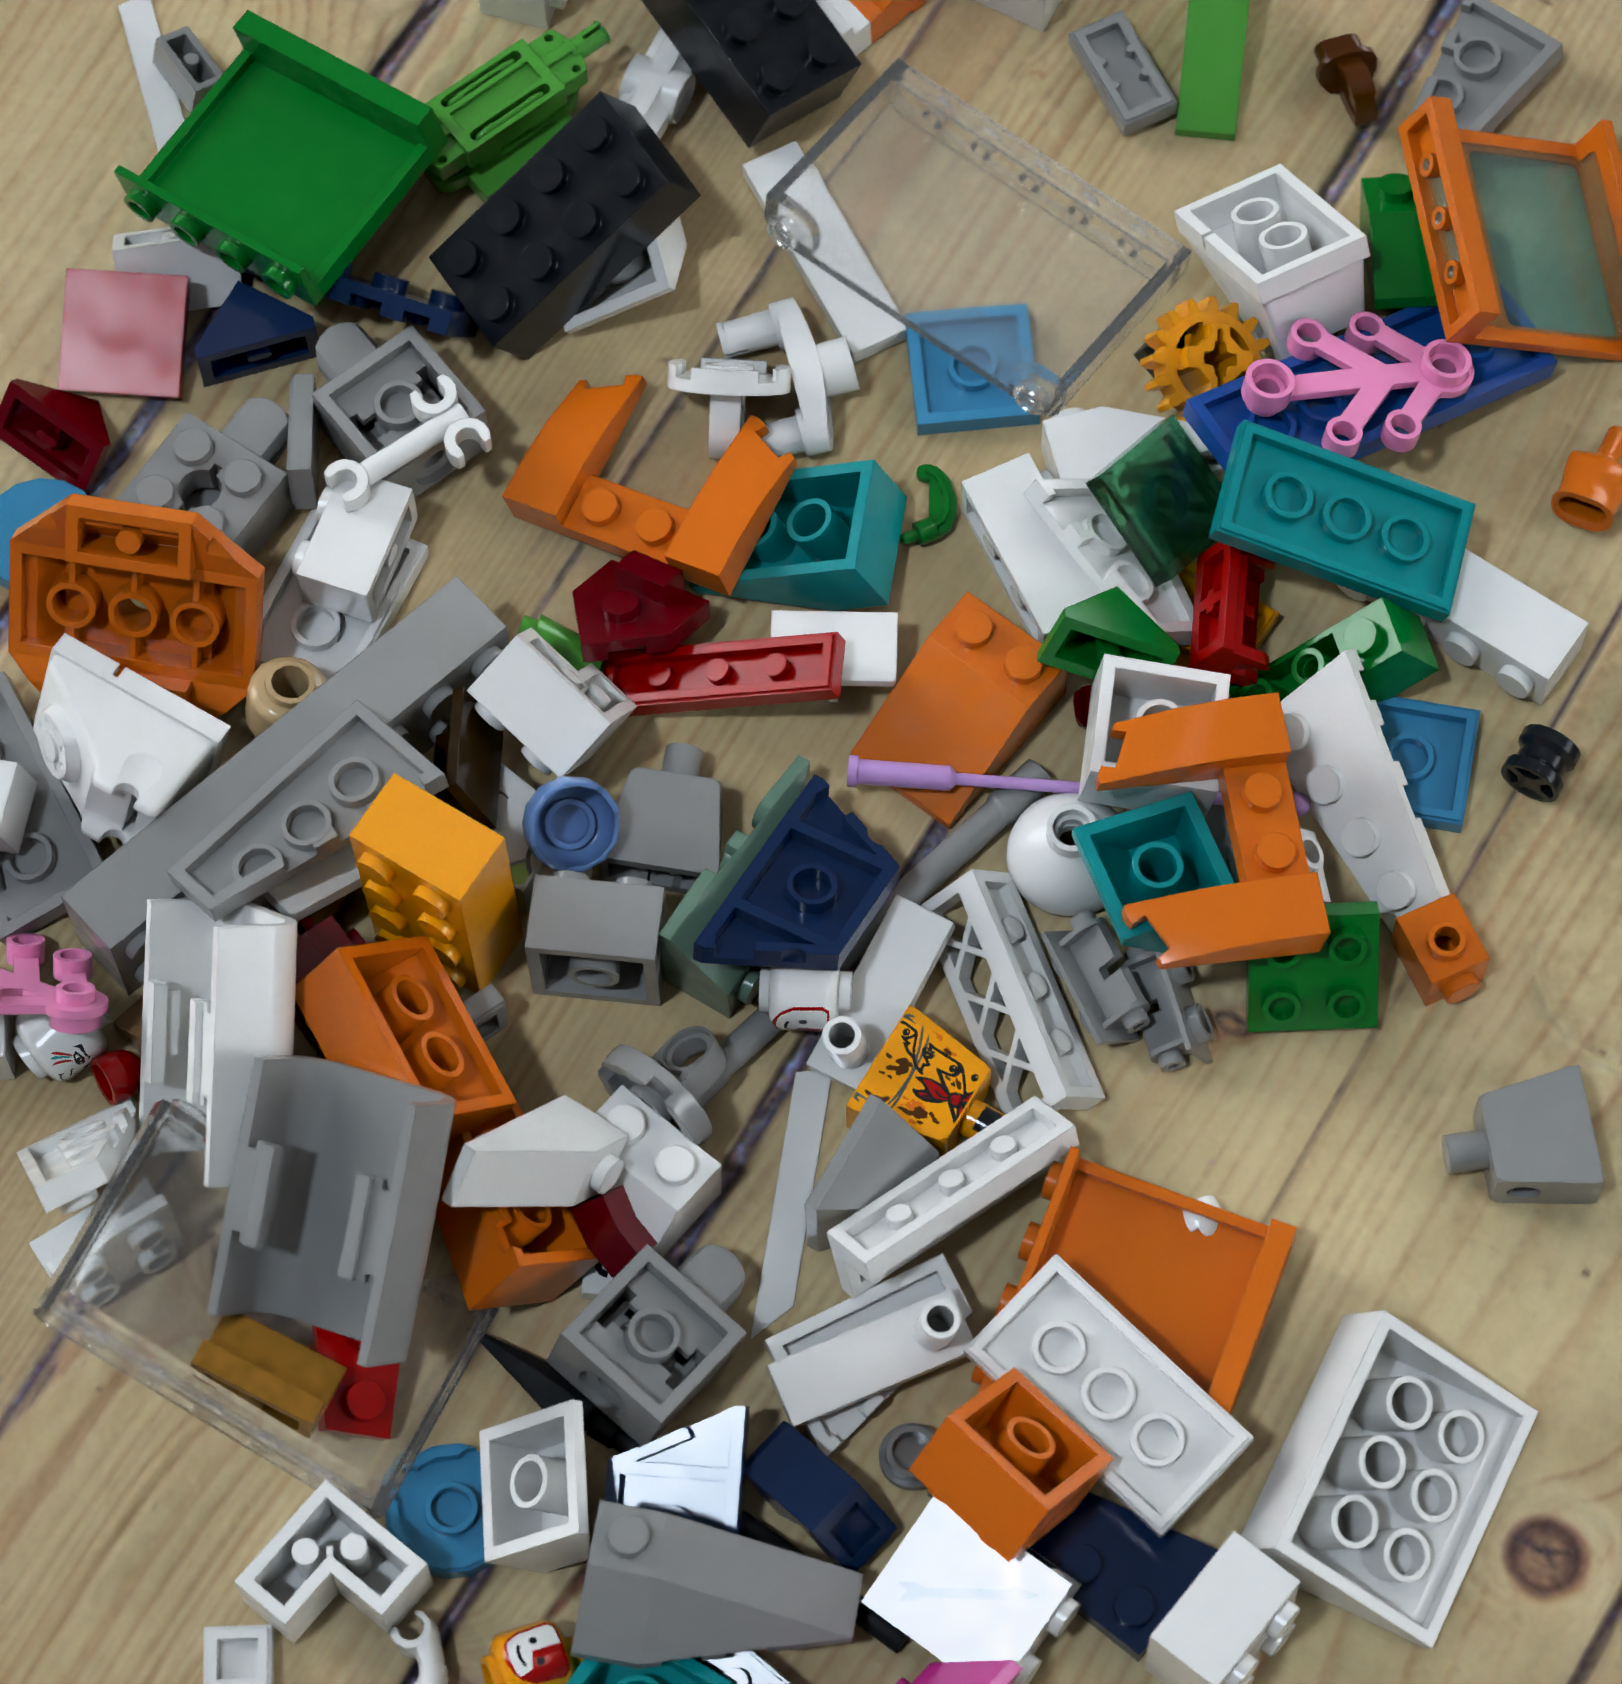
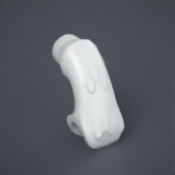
M416 1610L414 1611L416 1617L424 1625L422 1634L414 1640L403 1639L399 1630L394 1625L392 1626L390 1636L402 1655L417 1660L419 1676L414 1684H448L449 1670L445 1665L438 1626L423 1611Z

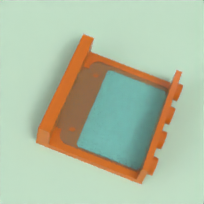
M1430 95L1398 127L1446 342L1622 361V156L1618 148L1612 120L1601 119L1575 144L1458 129L1451 98Z

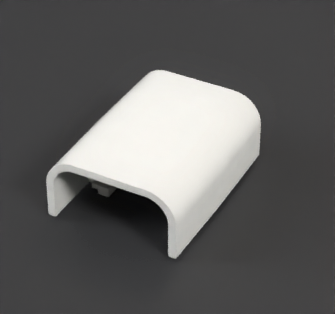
M189 898L147 899L138 1152L205 1151L204 1186L208 1188L229 1187L254 1058L260 1056L294 1055L297 920L259 905L247 903L215 922Z

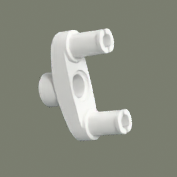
M793 297L768 303L769 309L716 323L725 358H732L778 345L780 351L786 350L800 408L795 409V416L765 424L769 433L762 440L775 455L780 457L789 452L792 455L806 452L807 457L832 451L834 436L830 397L860 389L846 336L815 344L807 322Z

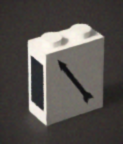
M933 1497L861 1602L943 1662L1013 1660L1023 1668L1014 1684H1028L1042 1663V1660L1034 1654L1048 1633L1058 1638L1079 1610L1081 1604L1075 1601L1073 1597L1082 1584L1030 1547L1010 1563L1006 1562L995 1550L987 1547L977 1534L950 1508Z

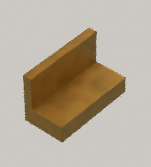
M244 1314L222 1316L210 1340L203 1339L191 1361L189 1379L309 1441L343 1379L347 1367Z

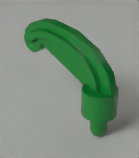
M931 464L920 465L916 471V477L920 482L929 483V517L913 522L912 530L903 532L900 535V542L902 544H910L917 541L922 546L937 541L951 531L955 522L956 496L951 482L942 470Z

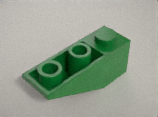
M1381 597L1269 663V670H1257L1258 681L1256 684L1244 687L1233 684L1229 687V693L1231 698L1279 692L1280 701H1282L1343 651L1349 649L1357 650L1364 668L1363 671H1360L1361 678L1370 700L1376 699V702L1394 697L1439 671V667L1420 617Z

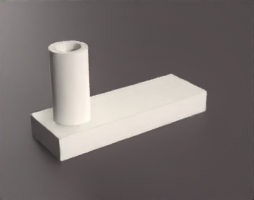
M896 894L853 975L851 1010H838V1016L826 1023L822 1035L806 1063L810 1070L855 1092L908 1006L914 1007L956 928L954 922Z
M949 1288L767 1365L766 1370L790 1425L796 1429L966 1357L963 1350L973 1340V1336L952 1288Z

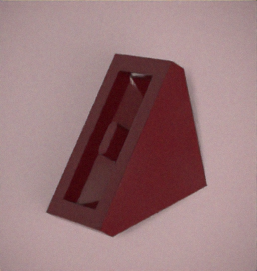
M18 378L10 380L0 404V440L55 479L64 480L89 495L111 445L99 400Z

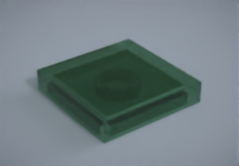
M1174 415L1154 425L1086 482V485L1156 587L1172 580L1215 542V540L1208 537L1222 485Z

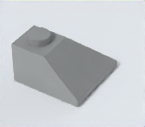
M872 1094L869 1095L805 1203L807 1246L818 1252L831 1249L827 1231L940 1158V1152L883 1100Z

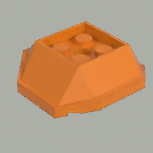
M72 493L17 528L10 539L8 652L27 679L41 693L51 650L62 635L66 633L120 663L119 670L115 675L116 677L127 667L210 715L219 718L247 696L251 676L261 665L265 567L229 539L222 530L217 529L197 512ZM131 599L142 602L148 609L136 606Z

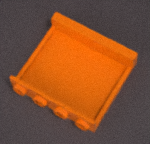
M1071 1146L1064 1164L1054 1161L1050 1166L1041 1192V1198L1050 1201L1042 1224L1031 1221L1027 1227L1017 1257L1020 1260L1026 1261L1027 1264L1018 1286L1009 1282L1006 1284L995 1316L1057 1254L1232 1416L1292 1251L1297 1227L1273 1218L1269 1226L1084 1160L1081 1158L1080 1149ZM1183 1211L1217 1222L1216 1231L1210 1236L1203 1235L1199 1229L1191 1233L1186 1226ZM975 1365L971 1382L981 1385L979 1393L992 1384L993 1381Z

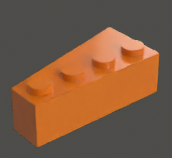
M518 1103L508 1111L450 1139L448 1144L436 1216L469 1311L551 1302L599 1262L586 1246L571 1211V1208L574 1206L451 1207L441 1201L463 1145L524 1115Z

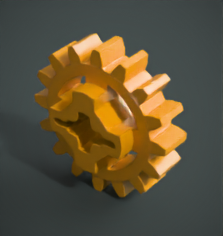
M1209 296L1197 304L1191 298L1176 305L1175 311L1170 310L1160 315L1156 322L1161 330L1153 331L1144 338V342L1154 349L1155 352L1140 360V366L1154 370L1155 375L1154 379L1144 385L1145 390H1160L1164 396L1156 409L1162 413L1174 407L1178 411L1176 420L1186 421L1182 413L1187 399L1245 376L1248 367L1253 362L1261 359L1260 351L1270 345L1268 338L1255 340L1251 332L1258 323L1257 319L1252 317L1244 322H1240L1237 319L1239 304L1232 302L1219 310L1216 296ZM1191 327V333L1184 336V347L1182 349L1176 348L1183 333Z

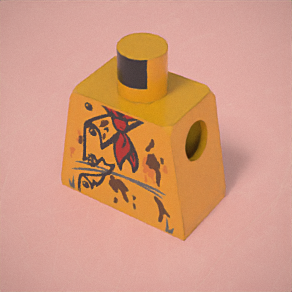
M911 1005L904 1012L846 1104L847 1128L850 1129L869 1095L872 1094L880 1098L940 1152V1157L954 1149L962 1136L968 1139L1005 1114L983 1102L991 1087V1069L988 1065Z

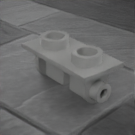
M1086 910L1075 915L1070 920L1073 930L1043 932L1040 936L1051 955L1052 966L1058 976L1064 980L1080 1011L1081 1022L1085 1029L1093 1036L1096 1044L1138 1042L1141 1037L1137 1031L1150 1023L1147 1015L1150 1005L1145 1000L1129 967H1120L1112 975H1109L1107 968L1120 959L1122 954L1104 918H1096L1092 910Z
M1133 947L1126 950L1124 954L1127 961L1123 963L1122 967H1129L1149 1005L1158 1003L1160 1011L1148 1015L1150 1023L1142 1028L1151 1062L1159 1063L1161 1072H1172L1184 1067L1186 1064L1184 1056L1188 1054L1194 1055L1206 1064L1212 1063L1213 1059L1207 1041L1214 1037L1212 1025L1203 1006L1200 1003L1195 1004L1189 987V982L1195 980L1193 966L1160 970L1155 962L1163 953Z

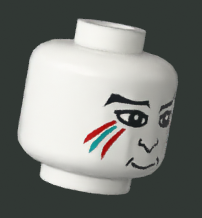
M106 1013L102 1016V1025L99 1029L88 1033L69 1034L50 1028L49 1016L46 1014H17L15 1019L17 1034L11 1038V1042L23 1062L37 1078L42 1080L49 1075L57 1081H67L91 1065L92 1059L107 1052L108 1038L103 1027L111 1022V1018Z

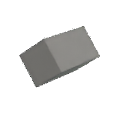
M188 26L156 38L153 63L191 113L222 76L223 72Z

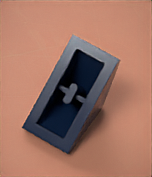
M238 281L194 347L204 387L317 357L316 344L318 342V334L313 316Z

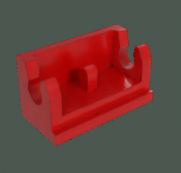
M1217 542L1197 556L1189 668L1231 675V683L1244 687L1257 683L1258 671L1255 669L1269 670V656L1256 649L1260 584L1264 582L1265 570L1253 563L1263 568L1275 569L1276 562Z

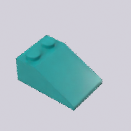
M874 459L795 469L730 597L829 611L888 605L907 500L906 495ZM690 582V587L696 593L729 597Z

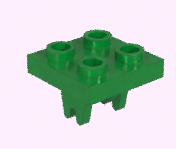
M1377 901L1324 903L1331 933L1319 952L1246 960V1024L1248 1032L1377 1028L1380 912Z

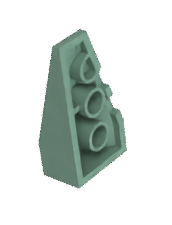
M800 755L797 756L760 801L752 819L753 831L746 835L736 830L725 845V855L719 865L717 874L707 868L704 869L659 933L665 982L729 1019L741 1001L749 1005L758 995L761 966L700 963L693 959L694 942L810 781V761Z

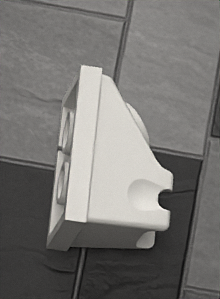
M1278 164L1174 211L1178 232L1188 240L1230 303L1235 302L1239 304L1238 314L1242 320L1246 321L1252 317L1257 319L1258 323L1251 334L1255 340L1260 338L1269 339L1270 345L1263 351L1266 354L1274 353L1277 361L1292 356L1287 350L1286 341L1291 326L1296 320L1301 318L1317 320L1325 327L1328 333L1334 334L1347 328L1350 318L1354 314L1365 311L1364 259L1370 257L1367 236L1283 165ZM1299 337L1303 341L1314 342L1312 339L1308 337Z
M64 633L51 650L33 723V731L38 738L39 747L46 766L53 776L62 780L82 818L81 832L98 843L106 837H116L124 845L219 768L231 726L127 667L116 677L115 675L119 670L120 663Z

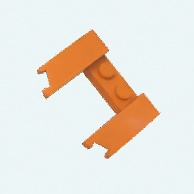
M636 374L625 375L623 385L590 388L587 380H579L547 420L502 494V498L513 516L621 557H625L631 551L636 550L683 570L684 580L730 597L797 466L795 457L790 452L777 457L762 440L769 433L767 426L760 418L750 415L715 465L689 510L599 477L647 385L644 377Z
M1279 692L1189 705L1114 723L1110 737L1124 740L1115 768L1100 767L1095 780L1096 790L1104 791L1218 779L1239 877V883L1202 888L1123 906L1121 910L1122 920L1129 930L1144 921H1148L1169 948L1155 962L1159 969L1319 952L1331 932L1318 872H1309L1286 765V761L1291 753V747Z

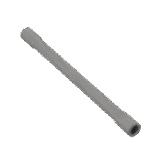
M1028 759L1010 775V777L1052 780L1048 773L1031 759ZM999 788L991 792L986 802L898 881L840 966V971H848L864 956L896 894L920 905L1006 826L1015 823L1024 810L1037 800L1043 798L1048 792ZM758 1008L719 1043L726 1055V1067L719 1079L697 1101L701 1107L726 1086L729 1078L782 1031L771 1023L768 1012H759Z

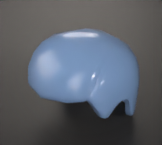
M560 776L539 786L525 805L522 820L524 839L531 853L553 871L570 870L584 872L605 861L618 841L619 808L606 789L595 781L585 777Z

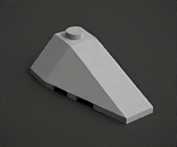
M600 1500L570 1656L641 1669L661 1666L664 1661L701 1657L702 1661L725 1658V1654L760 1649L777 1652L850 1643L853 1639L863 1573L670 1513Z

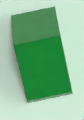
M1116 586L1064 608L1038 650L1037 662L1094 680L1104 654L1173 665L1180 655L1179 645Z

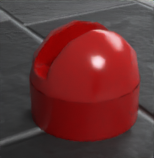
M120 1049L106 1052L92 1059L91 1069L94 1079L102 1095L110 1105H117L140 1092L141 1058L135 1053Z

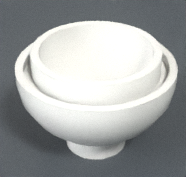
M1055 793L1031 804L1014 824L1009 835L1006 850L1008 872L1019 893L1037 908L1061 916H1075L1086 910L1096 912L1104 908V905L1077 846L1066 845L1060 841L1059 837L1066 831H1072L1075 827L1119 814L1109 805L1078 801V793Z

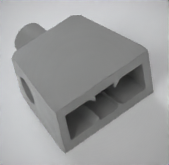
M670 743L666 746L661 770L636 767L630 771L617 802L619 808V839L606 860L598 864L601 881L616 882L621 877H640L651 881L654 886L665 887V891L686 894L705 868L717 874L722 861L721 782L714 778L699 776L703 759V751L686 743Z
M1579 1065L1568 1066L1478 1097L1473 1113L1475 1131L1442 1135V1152L1447 1173L1454 1174L1483 1169L1489 1198L1496 1203L1592 1204L1597 1203L1605 1183Z

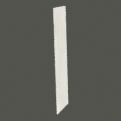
M129 0L118 7L159 152L184 122V117L178 96L153 63L156 38L161 37L152 2L151 0Z
M813 1070L796 1072L751 1339L794 1306L806 1234L805 1203L813 1191L831 1079Z

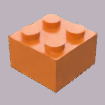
M1014 1367L948 1415L911 1465L909 1471L927 1487L935 1499L944 1503L964 1521L987 1547L995 1550L1006 1562L1010 1563L1076 1510L1114 1458Z

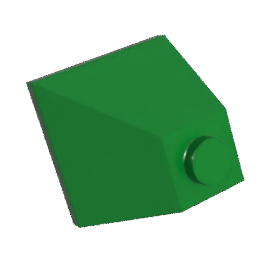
M1390 173L1382 177L1361 178L1359 230L1367 236L1370 257L1364 259L1374 309L1438 306L1409 175Z

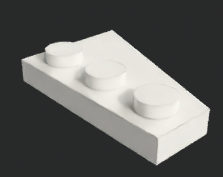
M1106 478L1035 479L1023 495L1097 589L1102 593L1118 586L1178 645H1191L1194 607L1159 533L1121 528ZM1130 503V505L1134 507L1146 508L1145 505Z
M941 1253L866 1290L854 1299L851 1297L765 1339L764 1345L772 1361L775 1362L949 1288H952L965 1320L971 1316L973 1311L944 1254ZM902 1384L805 1424L813 1444L829 1457Z

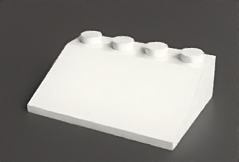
M1385 1310L1344 1315L1241 1536L1300 1581L1299 1589L1423 1648H1433L1539 1411Z

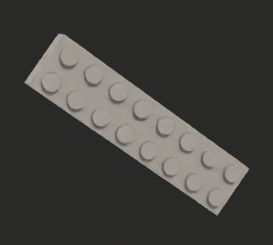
M456 575L63 893L61 898L80 944L92 953V957L128 996L140 986H144L147 899H188L172 883L167 873L170 867L356 699L424 755L435 746L436 735L450 731L453 690L462 686L468 689L509 644L507 626Z

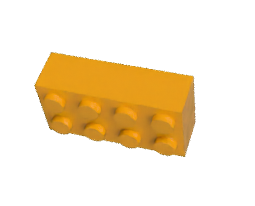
M393 773L349 834L356 867L358 868L363 887L362 890L369 909V916L371 917L374 932L377 934L375 939L377 942L427 935L456 991H460L464 986L476 994L491 983L523 937L505 838L396 773Z

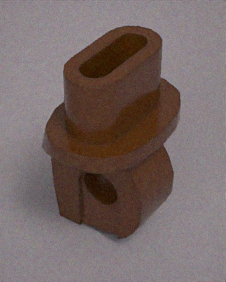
M1353 33L1330 38L1318 43L1314 48V54L1319 62L1316 68V77L1320 85L1330 94L1340 95L1345 109L1355 126L1378 120L1375 102L1376 89L1372 79L1377 67V57L1373 49L1362 45L1358 35Z

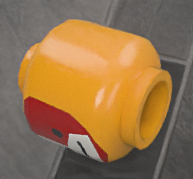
M540 1620L495 1635L490 1644L489 1655L481 1657V1670L485 1684H566L583 1661V1658L570 1656L574 1635L565 1638L556 1624L548 1620Z

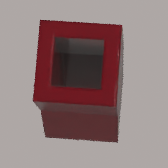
M623 1185L611 1189L605 1194L590 1197L571 1208L586 1246L612 1278L646 1244L652 1248L658 1244L636 1217Z

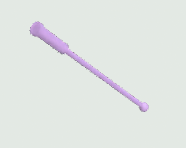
M849 755L847 787H857V784L950 791L954 786L960 785L1078 794L1080 782L957 773L949 765L859 759V755ZM1218 792L1212 805H1223L1221 792ZM1293 792L1297 816L1302 817L1310 809V800L1304 793Z

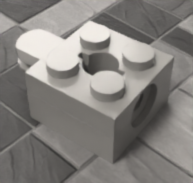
M353 322L335 324L327 328L320 335L316 344L317 362L319 364V371L329 382L312 393L319 427L346 459L360 463L424 424L413 414L410 393L416 390L422 399L429 404L441 402L444 396L440 393L437 383V377L441 374L448 376L454 382L458 403L465 409L469 418L478 419L488 427L486 410L413 325H410L380 347L376 345L363 328ZM473 439L463 440L458 445L464 454L465 463L483 451L480 444ZM443 441L382 479L413 489L414 498H416L457 468L447 459Z
M251 398L240 407L221 432L187 412L116 500L197 512L217 529L222 530L229 539L251 557L255 558L295 508V505H292L287 473L274 465L287 449L288 419L284 410L276 402L269 399Z
M646 1244L560 1333L546 1362L640 1446L655 1441L731 1360L747 1333L725 1313L734 1304L742 1291L745 1281L742 1263L731 1251L721 1246L709 1244L694 1251L675 1269L652 1247Z

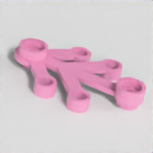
M1358 312L1350 318L1344 336L1345 341L1328 333L1325 327L1317 320L1301 318L1296 320L1291 326L1286 341L1288 352L1293 357L1303 361L1315 360L1320 356L1342 368V370L1294 375L1291 369L1280 361L1260 359L1248 367L1241 387V396L1252 413L1258 416L1269 417L1284 410L1290 401L1356 394L1341 416L1334 417L1328 421L1321 440L1322 448L1351 458L1358 451L1364 427L1390 391L1415 387L1403 408L1393 410L1386 416L1380 433L1381 441L1388 449L1402 453L1408 452L1416 446L1422 430V422L1439 398H1455L1461 396L1470 388L1474 378V367L1469 351L1462 344L1446 342V339H1437L1424 347L1386 326L1378 315L1371 312ZM1358 330H1365L1373 336L1363 335ZM1299 337H1308L1314 342H1306ZM1380 349L1402 363L1385 364L1368 354ZM1394 428H1402L1409 434L1399 433ZM1335 435H1344L1350 441L1340 440L1337 437H1335Z
M20 933L6 938V962L13 966V972L0 968V1015L46 1014L49 1016L50 1028L69 1034L88 1033L101 1027L102 1016L108 1012V997L102 992L95 991V985L87 982V980L92 978V953L90 951L80 948H66L54 952L53 977L58 981H62L55 987L40 982L39 965L45 962V938L35 933Z

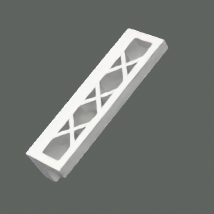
M971 869L920 906L944 917L943 913L962 900L967 912L968 919L963 939L961 940L951 935L939 960L978 1055L991 1069V1086L1000 1108L1006 1115L1022 1104L1017 1091L1022 1071L1025 1069L1033 1072L1044 1096L1040 1100L1055 1111L1060 1109L1089 1110L1106 1097L1010 873ZM976 955L987 960L992 972L986 996L976 993L970 980ZM999 1012L1010 1015L1015 1027L1010 1053L999 1049L994 1037Z
M1033 1096L827 1231L842 1290L853 1299L1049 1170L1052 1162H1060V1157L1069 1152L1071 1146L1076 1147L1079 1145L1075 1125L1038 1097Z

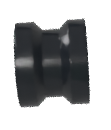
M1529 724L1524 727L1519 736V751L1517 754L1507 757L1502 766L1501 774L1504 780L1519 793L1537 801L1553 802L1557 800L1563 789L1562 776L1565 772L1574 770L1581 753L1572 740L1562 733L1544 725Z

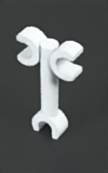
M444 374L437 377L438 389L442 396H444V399L439 403L429 404L425 402L416 390L410 393L413 414L424 424L360 463L354 460L342 459L328 465L324 471V477L330 489L343 481H353L356 483L352 490L347 491L341 496L343 507L347 513L357 511L365 506L370 497L371 485L443 441L447 459L458 469L466 466L464 454L458 446L463 440H476L486 453L493 449L490 430L480 420L469 418L465 409L458 403L456 386L451 378Z

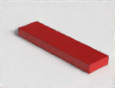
M838 632L680 645L671 652L646 655L645 649L608 652L609 660H605L604 675L637 705L629 716L840 699L846 641Z

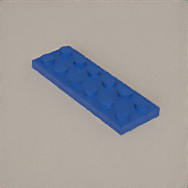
M1498 288L1504 317L1508 325L1514 328L1531 329ZM1438 306L1409 307L1381 318L1386 326L1424 347L1434 340L1445 339ZM1358 330L1363 335L1373 336L1365 330ZM1345 334L1340 335L1337 338L1345 341ZM1462 344L1469 351L1474 367V378L1471 386L1461 396L1439 398L1423 420L1421 432L1552 377L1558 361L1551 353ZM1380 349L1368 354L1385 364L1402 363ZM1293 356L1280 360V362L1291 369L1294 375L1342 370V368L1320 356L1311 361L1299 360ZM1242 376L1187 399L1182 416L1225 471L1236 427L1243 419L1322 447L1321 440L1328 421L1334 417L1341 416L1356 394L1290 401L1281 412L1273 416L1263 417L1252 413L1247 408L1241 396V387L1245 377ZM1415 387L1390 391L1364 427L1361 443L1357 453L1351 457L1352 459L1358 460L1386 448L1380 438L1386 416L1393 410L1402 409ZM1394 428L1399 433L1409 434L1402 428ZM1335 435V437H1337L1340 440L1350 441L1344 435Z

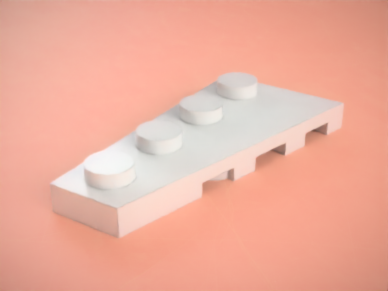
M1349 649L1343 651L1281 701L1291 747V753L1286 761L1291 783L1297 792L1304 793L1309 798V810L1370 901H1377L1380 916L1393 933L1397 917L1445 897L1450 893L1421 818L1414 816L1403 787L1408 785L1400 762L1399 760L1393 761L1381 726L1385 725L1376 699L1370 700L1361 678L1360 671H1363L1364 668L1356 649Z

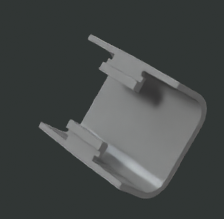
M299 1055L255 1057L228 1190L207 1314L215 1317L243 1313L281 1315L361 1341L358 1365L374 1367L406 1361L434 1228L456 1099L439 1091L333 1060Z

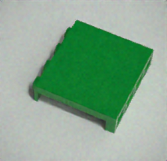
M246 10L233 26L243 47V50L140 175L131 172L121 165L114 170V173L127 194L124 197L125 204L143 220L153 222L157 218L165 222L188 245L197 248L202 243L215 250L217 256L233 270L244 273L249 269L260 275L264 283L281 297L291 299L295 295L316 307L448 141L432 107L257 14Z

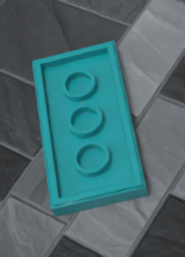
M1243 419L1236 427L1208 538L1372 598L1379 599L1384 597L1408 611L1443 622L1451 612L1476 504Z

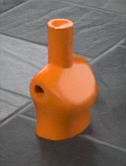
M1610 427L1596 453L1580 450L1570 453L1564 467L1560 487L1554 493L1551 500L1553 512L1563 521L1577 528L1593 532L1606 531L1612 525L1615 513L1622 507V464L1620 463L1622 458V427Z

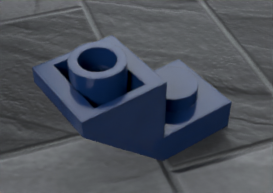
M785 1421L746 1460L744 1477L779 1515L800 1525L837 1566L858 1572L898 1529L858 1482Z

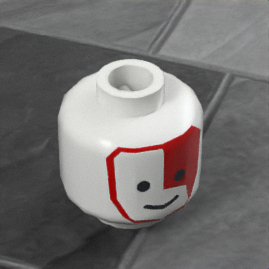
M761 966L759 1012H768L771 1023L781 1030L822 1032L826 1023L838 1016V1010H851L853 971H840V968L838 971Z

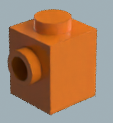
M1455 893L1396 918L1390 942L1425 1007L1442 999L1447 1004L1459 1002L1474 994L1481 987L1480 983L1484 980L1490 958Z

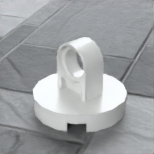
M701 358L700 368H691V370H686V360L684 359L668 361L667 386L669 389L710 394L708 443L710 459H720L745 424L746 396H773L790 393L791 367L786 364L776 365V368L773 369V374H767V361Z

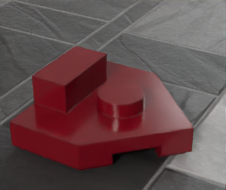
M636 550L631 551L619 562L611 559L572 591L583 663L609 660L608 652L645 647L646 655L671 652L711 618L709 600L685 591L683 570Z

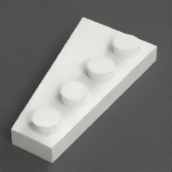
M135 1095L16 1152L46 1213L59 1207L63 1215L69 1214L89 1205L99 1197L96 1188L109 1182L139 1129V1104Z

